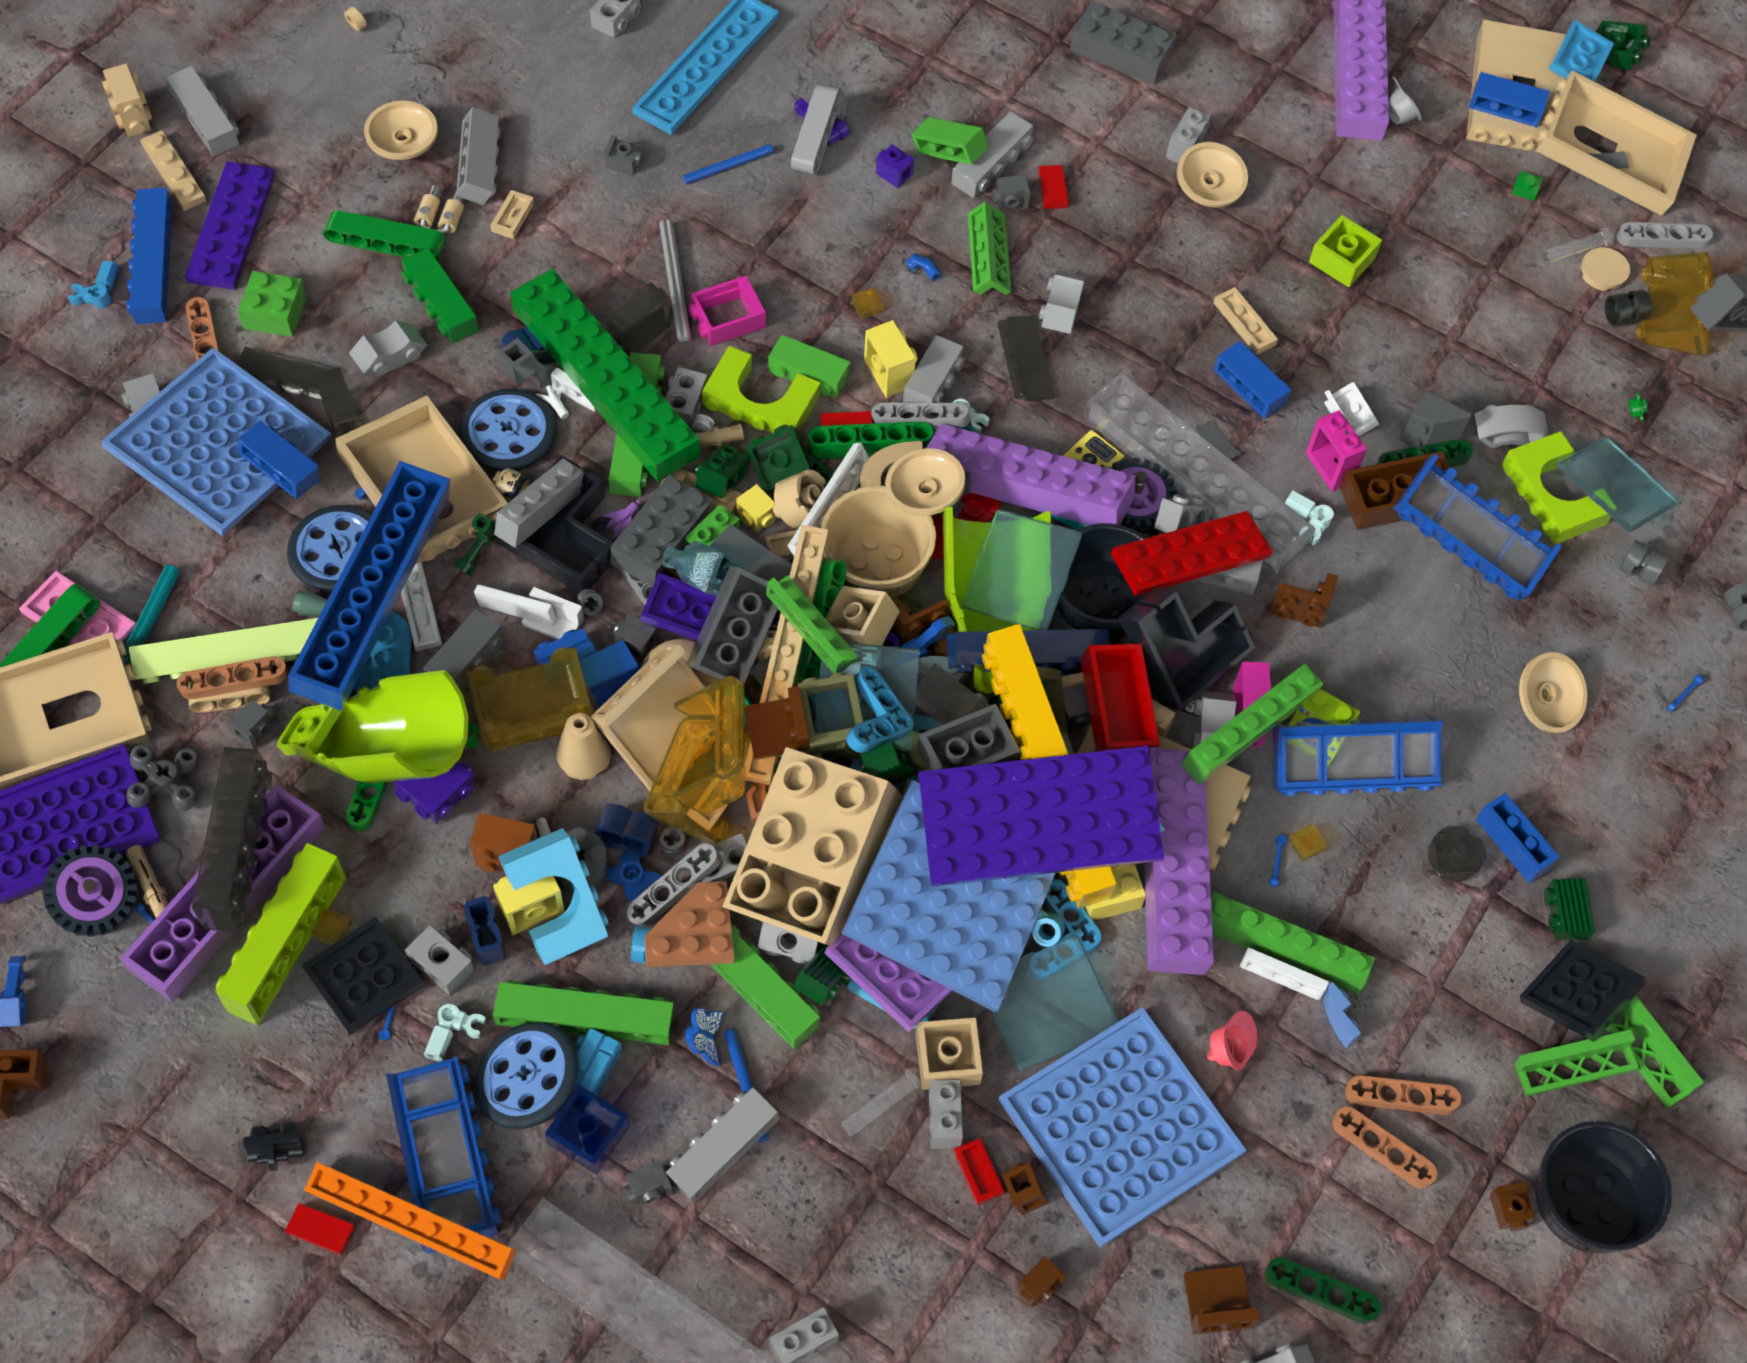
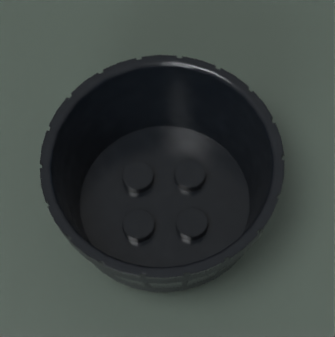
M1099 523L1089 525V527L1085 526L1072 532V535H1068L1060 543L1052 560V586L1058 610L1071 627L1075 628V630L1109 629V639L1126 635L1118 618L1133 605H1141L1140 600L1148 593L1138 596L1134 595L1111 552L1114 547L1146 539L1147 537H1143L1141 533L1129 527L1126 528L1125 526L1111 523Z
M1588 1121L1565 1129L1549 1145L1539 1168L1535 1190L1536 1201L1542 1219L1548 1228L1567 1245L1580 1251L1597 1254L1626 1251L1646 1243L1664 1226L1672 1203L1671 1181L1658 1153H1655V1149L1645 1139L1637 1136V1133L1611 1122Z

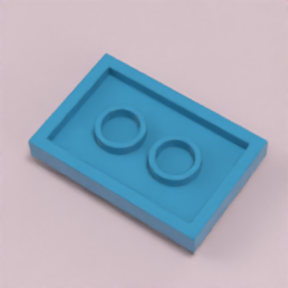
M1574 20L1548 69L1564 78L1571 71H1574L1595 82L1614 43Z

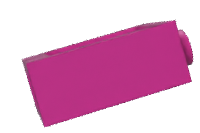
M747 276L691 294V305H689L691 317L698 320L699 332L702 338H707L710 346L766 328V312ZM740 298L748 315L712 327L704 310Z
M1338 410L1317 420L1306 455L1333 492L1340 489L1347 470L1360 468L1367 448L1342 412Z
M1241 663L1233 685V694L1236 699L1235 716L1271 690L1269 663ZM1265 734L1262 738H1260L1250 747H1257L1259 745H1263L1267 737V734Z

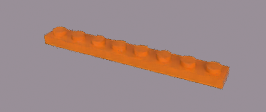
M316 1162L304 1191L498 1279L505 1280L517 1252L512 1247L319 1162Z

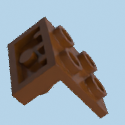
M1328 573L1324 582L1319 581L1316 592L1280 583L1270 613L1282 619L1301 622L1305 626L1321 628L1332 600L1338 576Z
M896 595L891 599L900 612L889 632L894 633L898 637L900 649L903 644L914 638H919L931 627L932 623L940 618L947 617L949 615L950 602L948 599H945L911 615L907 604H902Z
M799 686L788 688V698L745 706L755 760L783 755L786 747L799 752L810 750Z
M1242 1266L1184 1273L1183 1280L1193 1335L1252 1329L1260 1321L1258 1308H1251Z

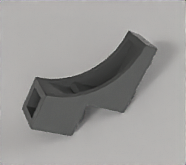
M518 338L497 351L501 370L516 385L530 377L542 389L552 382L551 373L556 367L563 371L546 349L529 350Z

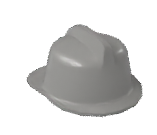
M1393 76L1392 79L1397 89L1388 98L1389 119L1395 124H1405L1413 119L1421 121L1422 116L1418 108L1402 90Z

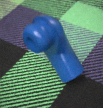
M913 253L906 260V265L910 269L916 270L918 266L921 267L931 281H936L941 276L933 261L925 256Z

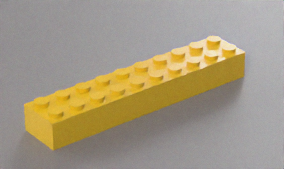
M1020 624L988 633L986 644L983 645L984 654H982V660L986 670L991 669L993 679H991L992 688L995 695L1000 694L1003 704H1000L1001 713L1004 720L1009 719L1012 727L1010 731L1021 751L1019 760L1068 755ZM1110 867L1060 872L1061 875H1066L1069 883L1066 886L1067 894L1071 902H1076L1078 909L1110 899L1117 885Z

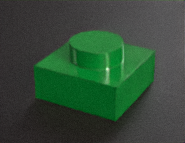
M1519 171L1511 194L1534 201L1543 178Z

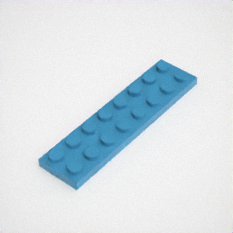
M732 0L632 107L633 114L672 135L779 18V11L758 0Z

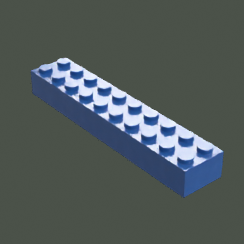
M403 461L399 462L288 675L289 692L340 711L343 710L449 498V478Z

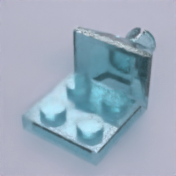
M694 541L687 545L684 551L671 546L665 550L662 560L663 566L676 569L680 579L706 594L717 596L724 581V578L723 580L716 578L724 553L699 541Z

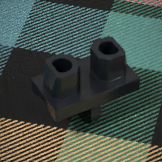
M294 1122L283 1123L280 1126V1132L276 1134H270L268 1127L254 1126L251 1128L249 1137H243V1146L247 1152L248 1163H268L270 1172L278 1170V1162L304 1156L301 1137Z

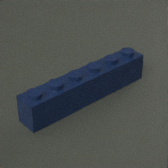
M1109 629L1023 631L1036 667L1051 669V666H1060L1061 671L1076 670L1077 666H1081L1080 659L1089 645H1110ZM994 631L954 632L946 636L948 668L958 669V673L975 672L974 668H984V672L991 673V669L986 670L982 654H984L983 645L986 644L988 633Z

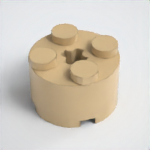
M806 470L777 482L774 491L775 504L773 505L775 516L782 518L787 525L798 530L825 489L824 485L827 483L824 478L814 470Z

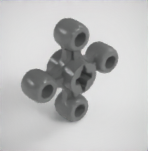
M138 745L132 749L130 754L131 766L136 770L145 771L148 775L144 783L136 782L128 788L127 801L132 807L142 808L146 806L153 794L159 796L170 795L173 805L180 811H188L194 806L196 801L194 789L187 785L182 786L178 782V777L182 773L190 774L196 770L198 755L194 750L189 748L180 750L173 762L167 760L156 762L153 758V752L148 746Z

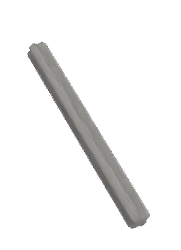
M670 219L661 220L660 232L677 340L680 343L689 342L691 339L673 222Z

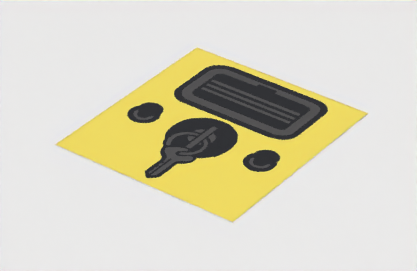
M1092 430L1063 455L1106 468H1112L1113 463L1119 462L1124 457L1122 453Z

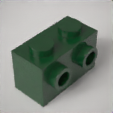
M722 444L715 452L712 451L705 461L697 465L695 470V476H697L695 487L723 499L746 477L750 456L732 446Z

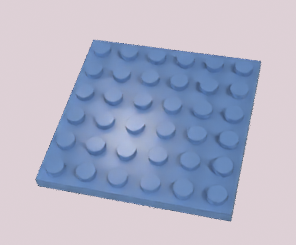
M212 348L101 442L104 449L221 536H224L279 486L239 454L238 438L261 420L267 426L274 427L287 442H293L306 457H312L331 440V433L219 351Z
M911 780L841 934L996 1012L1002 1003L1055 873L931 887L920 783Z
M1143 1007L1000 1095L998 1099L1099 1248H1102L1232 1163L1247 1151Z

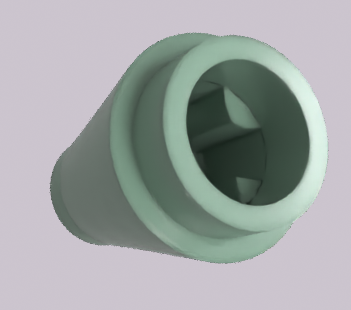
M304 590V592L297 591L292 611L298 612L299 616L319 617L328 599L308 590Z

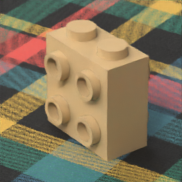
M127 64L103 70L106 80L102 81V85L106 95H112V97L108 98L113 113L118 112L114 116L119 129L124 128L128 138L151 131L148 121L153 119L148 106H143L147 102L142 89H136L140 84L135 72L130 73Z

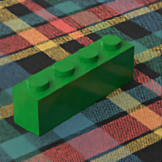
M428 248L401 260L403 266L401 276L406 285L411 284L417 301H423L427 315L431 320L435 319L437 321V328L443 337L447 336L450 342L454 344L479 331L476 315Z

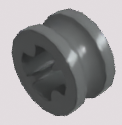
M585 589L578 594L576 604L582 606L583 613L590 616L597 614L602 609L603 600L594 590ZM591 597L595 602H591L592 606L588 608L584 602H588L587 598Z
M669 827L661 833L660 846L664 853L677 855L684 850L685 835L679 828ZM671 837H676L677 842L674 843V846H669L668 841H670Z

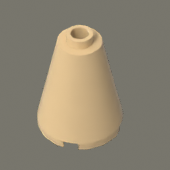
M577 713L570 716L566 721L556 751L557 762L569 777L578 780L595 778L598 773L603 770L605 771L609 766L612 758L611 745L588 715Z

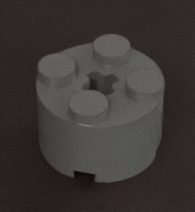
M580 827L574 828L566 833L569 836L574 835L580 851L576 852L578 860L585 862L590 876L585 877L589 886L593 885L595 890H597L607 878L608 858L606 847L596 834ZM554 876L558 886L563 891L573 894L571 881L564 877Z

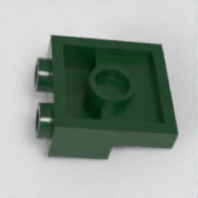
M1602 20L1596 33L1614 43L1607 57L1609 67L1632 69L1635 64H1640L1643 56L1642 50L1648 49L1651 41L1647 25Z
M792 425L779 426L774 430L773 434L767 437H756L751 441L752 444L745 446L763 491L766 494L775 491L777 482L799 472L812 470L798 431Z

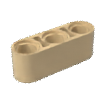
M251 670L243 671L239 675V679L243 681L249 680L253 677L254 672ZM258 670L260 677H263L262 670ZM217 675L212 679L211 684L215 686L222 685L226 677ZM202 679L203 687H207L205 679ZM194 681L189 682L188 689L193 688ZM269 686L189 699V709L193 712L205 713L243 708L251 699L259 705L262 703L266 704L270 701Z

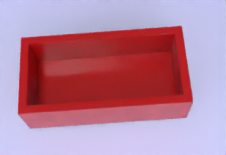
M1142 644L1089 645L1080 661L1096 752L1148 746L1149 749L1150 747L1158 748L1160 742Z

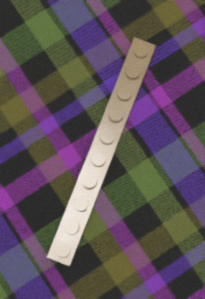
M802 525L790 578L813 604L829 532L828 529ZM782 613L777 627L760 703L788 698V688L794 686L804 639ZM750 742L742 776L743 780L771 785L777 756L755 760Z

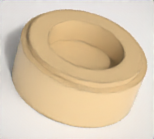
M350 7L344 12L346 20L355 30L361 31L367 26L364 17L354 7Z

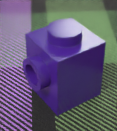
M891 144L886 150H882L877 155L876 174L896 188H899L913 175L914 158L895 145Z

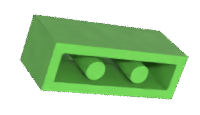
M928 117L911 134L918 154L972 165L989 148L985 133L981 127Z
M782 334L768 357L769 372L775 376L793 381L797 373L821 382L820 393L836 399L850 375V361Z

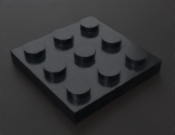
M377 917L371 919L301 965L349 1035H352L424 986L419 975Z
M1571 939L1520 995V1001L1522 1004L1595 1042L1645 985V977Z

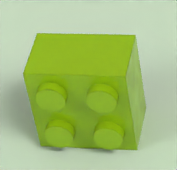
M1341 215L1315 243L1309 263L1345 286L1350 287L1375 260L1382 239Z

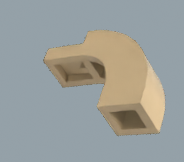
M922 441L893 444L873 454L861 470L860 487L886 486V476L891 466L903 455L923 449Z

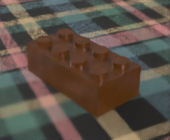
M1443 451L1347 470L1341 482L1340 490L1356 529L1402 521L1403 519L1399 517L1398 512L1393 507L1422 468L1424 462L1433 454L1439 456L1434 463L1443 471L1450 468ZM1426 475L1408 503L1425 515L1435 514L1450 491ZM1458 497L1455 499V501H1454L1453 504L1450 506V508L1448 509V511H1451V510L1454 509V507H1455V505H1456V503H1457V501H1458V499H1459Z

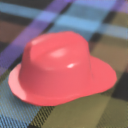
M1246 1011L1236 1012L1226 1025L1215 1029L1211 1033L1210 1050L1207 1054L1208 1060L1216 1061L1221 1066H1232L1236 1071L1244 1068L1254 1053L1258 1040L1257 1028L1249 1013Z

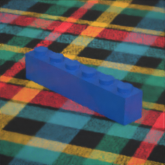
M167 188L137 189L136 199L132 202L135 219L131 220L134 239H130L133 258L129 259L132 279H128V290L131 296L130 299H127L126 306L128 314H132L136 324L164 323L167 321L173 204Z

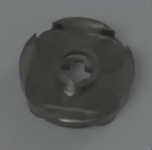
M1449 826L1440 830L1433 837L1428 847V859L1434 868L1435 874L1441 879L1447 878L1451 881H1466L1475 877L1486 858L1485 847L1478 836L1475 838L1472 834L1468 833L1470 830L1460 826ZM1453 848H1456L1458 853H1463V856L1456 859L1450 853L1453 851Z

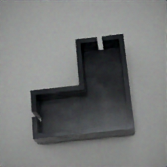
M561 455L549 468L551 469L562 459H565L579 469L580 466ZM585 469L583 470V486H581L580 494L515 548L498 537L501 546L578 594L582 590L591 589L598 581L597 574L602 576L611 566V546L613 544L582 524L605 498L603 480Z
M1156 587L1140 600L1141 605H1133L1118 618L1130 643L1142 644L1148 680L1160 704L1177 710H1182L1255 649L1247 628H1242L1244 622L1235 604L1215 600L1190 620L1175 590Z

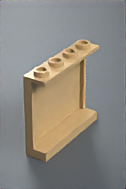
M666 644L590 717L651 792L662 793L671 789L675 784L674 780L680 774L689 771L694 765L693 762L700 755L707 753L712 748V743L718 737L726 734L731 728L730 725L737 719L734 715H726L687 665L682 658L686 652L680 644Z

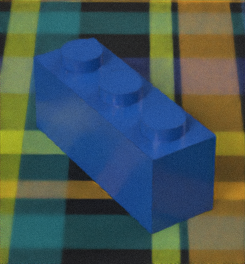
M1480 72L1469 108L1538 127L1550 91Z
M1238 341L1218 355L1214 371L1264 419L1287 404L1291 392L1287 383L1280 380L1271 371L1270 367L1260 361L1253 351L1243 343Z
M260 420L238 438L239 454L296 500L319 482V466L313 458L302 454L293 442H287L282 438L274 427L267 426Z
M1506 793L1485 805L1476 818V821L1528 884L1549 872L1560 858Z

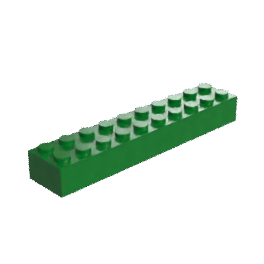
M553 268L510 292L512 308L515 314L657 482L700 457L699 438Z

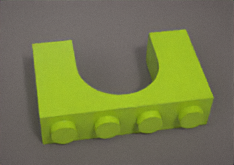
M728 346L702 390L703 406H706L711 411H718L728 415L733 420L750 424L758 430H765L773 434L774 430L779 426L792 425L799 434L820 398L821 382L797 373L786 394L781 399L769 404L752 402L740 392L742 385L752 370V355Z
M1561 431L1509 450L1502 463L1504 472L1507 476H1510L1516 485L1517 492L1523 496L1529 505L1532 515L1537 517L1545 535L1550 537L1554 545L1607 525L1615 512L1602 491L1578 500L1566 501L1552 496L1544 488L1540 475L1567 465L1574 452Z

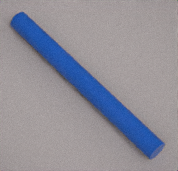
M768 144L682 176L685 184H689L773 153L772 145Z
M727 1030L724 1032V1037L742 1092H748L753 1086L735 1030ZM768 1132L758 1140L759 1143L769 1140Z

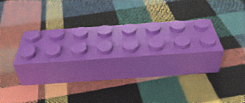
M1333 0L1336 136L1383 140L1389 123L1385 0Z
M946 424L940 425L926 447L946 451L958 459L964 471L969 472L971 476L969 491L971 493L1043 513L1051 511V515L1087 525L1099 523L1120 525L1135 497L1136 475Z
M1150 747L1149 755L1158 818L1165 831L1161 833L1164 861L1144 863L1148 971L1204 975L1214 964L1206 781L1198 785L1181 766V763L1190 751Z
M276 784L120 958L127 970L173 1003L280 881L282 876L293 866L292 862L296 853L300 850L302 851L307 843L312 844L323 832L325 825L321 815Z

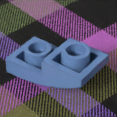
M1331 982L1323 994L1324 1007L1334 1032L1347 1049L1357 1041L1361 1032L1357 1022L1345 1014L1351 1006L1348 995L1342 988H1337Z

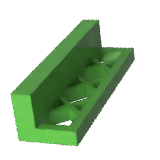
M983 202L968 213L973 291L981 295L993 287L1007 295L1011 292L1005 213L987 202ZM997 274H998V276L1000 277V279L1002 280V282H1000L999 280H997Z
M788 575L779 582L775 578L767 582V597L833 674L842 672L857 661L858 656Z
M1636 995L1620 1012L1623 1017L1622 1025L1611 1022L1606 1028L1609 1034L1631 1029L1633 1034L1640 1038L1641 1048L1631 1046L1639 1067L1638 1071L1667 1109L1693 1093L1704 1083ZM1645 1056L1657 1060L1660 1064L1659 1072L1651 1071L1647 1068ZM1664 1080L1674 1082L1681 1092L1671 1098L1663 1088Z
M1631 1029L1600 1036L1595 1042L1587 1039L1520 1055L1514 1064L1526 1097L1634 1072L1639 1069L1631 1049V1045L1635 1041ZM1623 1050L1628 1065L1619 1067L1608 1060L1612 1053ZM1591 1058L1601 1063L1599 1071L1590 1073L1581 1068L1584 1059ZM1565 1065L1574 1070L1571 1078L1563 1080L1554 1075L1553 1072L1556 1066ZM1552 1067L1550 1072L1545 1070L1546 1068ZM1536 1071L1547 1077L1543 1085L1531 1088L1526 1073Z

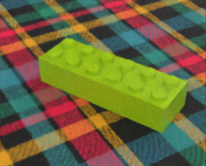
M308 843L302 851L300 850L296 853L291 870L280 879L277 887L278 891L273 899H269L263 907L262 917L257 924L255 923L251 926L244 946L235 952L231 967L226 974L221 975L216 984L215 992L227 1012L257 1026L346 881V876L338 857Z

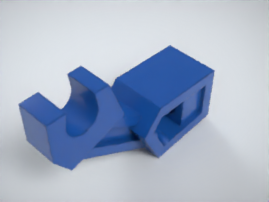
M947 616L932 623L931 627L919 638H914L902 645L893 659V663L897 668H900L909 661L927 657L929 653L926 648L932 643L946 638L948 635L946 630L954 627V621L950 616Z
M26 955L11 956L9 958L5 990H2L0 994V1027L27 1024L26 994L24 989H20L21 984L27 978V972L23 971V964L27 962Z

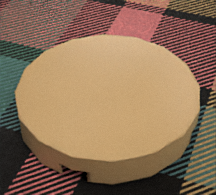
M1599 247L1585 254L1580 265V271L1582 270L1584 281L1591 287L1601 291L1613 288L1617 290L1626 283L1630 274V264L1618 251Z

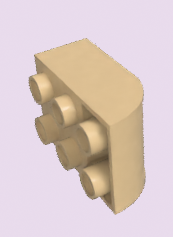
M786 747L722 907L823 944L833 945L836 939L842 935V930L903 795L887 780ZM773 912L772 916L789 920V917H794L799 921L797 923L804 924L808 928L774 919L765 914Z

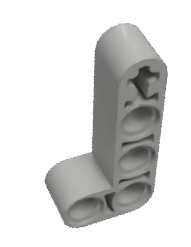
M823 84L815 86L792 154V170L813 175L817 174L835 119L843 120L846 113L847 102L841 88Z

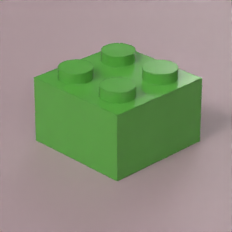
M252 271L238 308L243 328L293 337L307 298L302 279Z

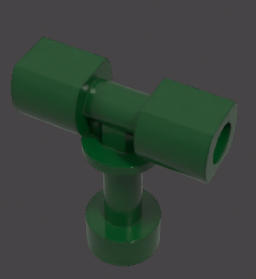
M482 513L477 514L472 521V527L479 531L478 533L474 532L477 539L462 559L458 556L452 565L468 576H471L476 569L472 564L486 543L491 546L492 543L490 541L492 540L500 545L498 537L494 535L496 523Z

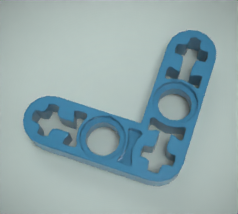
M863 667L854 678L855 686L877 717L855 725L846 737L848 745L859 753L868 752L889 741L901 740L908 735L914 726L912 718L880 673L872 667ZM879 698L883 699L889 707L884 706L879 701ZM875 727L882 729L886 736L879 734Z
M1058 879L1052 880L1044 903L1051 913L1062 918L1067 935L1060 938L1056 944L1045 947L1031 957L1028 972L1037 981H1046L1089 955L1098 948L1101 940V932L1083 907L1078 909L1076 902L1070 901L1066 890L1067 885ZM1051 889L1055 892H1061L1059 898L1063 905L1060 909H1058L1060 905L1059 899L1056 896H1049ZM1067 910H1074L1078 913L1079 919L1075 922H1069L1064 918L1063 913ZM1083 923H1085V924L1083 925V929L1081 930L1079 927H1080ZM1083 932L1087 936H1094L1092 943H1090V941L1088 940L1084 942L1082 941L1084 935ZM1061 946L1069 947L1073 955L1068 959H1063L1058 956L1057 949ZM1049 954H1051L1053 961L1047 965L1046 972L1042 969L1036 970L1037 962L1041 965L1047 963L1050 959Z

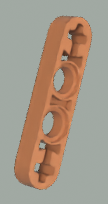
M201 297L190 299L186 304V313L197 361L205 355L200 352L203 347L212 346L217 351H219L212 313L207 300ZM197 308H201L202 317H197ZM201 326L209 327V330L205 333L200 334L196 332Z
M270 656L188 671L179 676L177 687L184 698L198 699L279 684L288 676V670L282 658ZM277 666V673L271 674L272 667ZM260 668L262 669L261 672L263 674V677H260L258 669ZM245 670L254 672L253 677L249 680L243 681L239 679V675ZM217 675L226 677L225 682L219 686L212 685L211 681ZM202 679H205L207 687H203ZM194 681L193 688L187 689L189 682Z
M1360 1075L1351 1078L1344 1091L1349 1102L1360 1106L1449 1115L1461 1104V1095L1458 1090L1453 1086ZM1357 1084L1360 1085L1361 1090L1370 1091L1373 1088V1085L1375 1086L1374 1094L1373 1092H1364L1362 1096H1358L1357 1091L1352 1089H1354ZM1381 1088H1392L1396 1098L1391 1101L1384 1099L1380 1092ZM1410 1091H1421L1425 1097L1424 1103L1417 1104L1413 1102L1410 1098ZM1444 1094H1447L1449 1100H1453L1449 1106L1445 1105L1444 1100H1439ZM1432 1098H1436L1435 1101H1434V1102L1432 1103V1105H1431V1104H1430L1431 1099H1432Z
M1345 1106L1340 1108L1333 1116L1332 1126L1340 1136L1418 1189H1425L1436 1180L1437 1170L1431 1161L1356 1109ZM1346 1116H1349L1351 1118L1350 1124L1344 1127L1341 1123ZM1360 1124L1363 1125L1364 1127L1358 1133V1136H1356L1354 1134L1355 1131L1360 1126ZM1364 1133H1375L1379 1138V1144L1376 1146L1368 1145L1364 1140ZM1390 1150H1400L1404 1155V1162L1401 1164L1394 1163L1389 1157ZM1411 1159L1415 1161L1408 1171L1404 1169ZM1423 1168L1427 1172L1426 1177L1421 1180L1417 1176L1419 1174L1418 1171Z

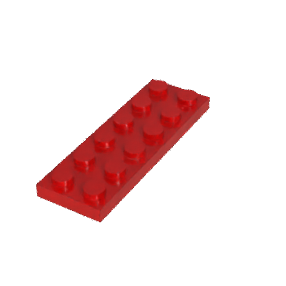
M1244 511L1113 548L1111 555L1134 595L1138 596L1149 593L1156 587L1166 588L1270 558L1273 551L1250 513Z

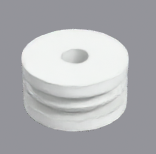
M698 414L695 417L692 428L698 433L712 430L715 423L709 416Z

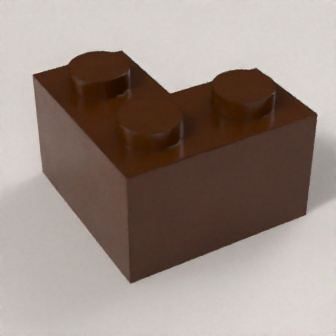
M38 1049L0 1050V1119H10L14 1090H44L48 1061Z

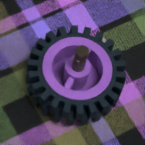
M1127 458L1122 460L1121 466L1118 461L1112 465L1113 470L1136 475L1135 497L1120 525L1138 531L1143 537L1145 532H1147L1150 537L1155 535L1156 529L1154 527L1162 498H1173L1174 495H1177V486H1174L1175 481L1172 477L1167 479L1169 472L1166 469L1161 473L1159 472V464L1155 463L1153 468H1150V460L1145 459L1144 465H1139V458H1133L1132 464H1129Z
M82 845L78 849L72 848L67 850L65 855H60L56 858L57 861L49 867V872L47 876L45 875L43 881L44 903L53 921L60 925L63 930L70 931L78 936L88 935V937H95V935H104L112 929H117L122 922L129 918V914L133 911L135 901L137 900V882L131 865L128 861H125L121 854L113 852L108 847L102 848L100 845H93L91 847Z

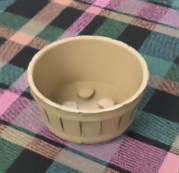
M866 486L852 490L841 496L839 500L837 499L830 506L821 525V528L828 529L829 532L824 555L825 558L840 559L845 562L847 573L843 586L887 592L889 597L892 598L896 595L898 597L904 594L917 583L923 570L928 565L935 547L936 531L931 515L915 516L899 510L888 498L886 486Z

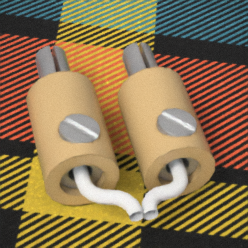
M433 185L430 193L425 194L421 200L414 218V222L419 227L429 229L432 227L440 206V200L437 198L440 187L437 185ZM457 190L453 199L446 201L440 217L439 229L436 230L441 233H454L462 215L464 206L461 203L462 198L456 196Z

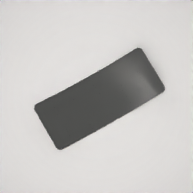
M1624 151L1605 154L1587 153L1616 169L1629 167Z
M1213 421L1197 429V432L1207 445L1223 461L1228 462L1241 454L1225 438Z

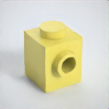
M757 484L737 498V513L747 527L751 526L756 532H759L764 527H770L777 519L773 512L775 502Z

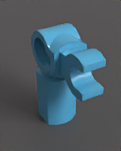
M102 261L95 285L92 287L87 286L84 288L80 284H72L71 288L77 295H68L67 298L70 303L80 305L86 302L97 308L108 307L112 302L109 291H112L119 270L118 265L113 261Z

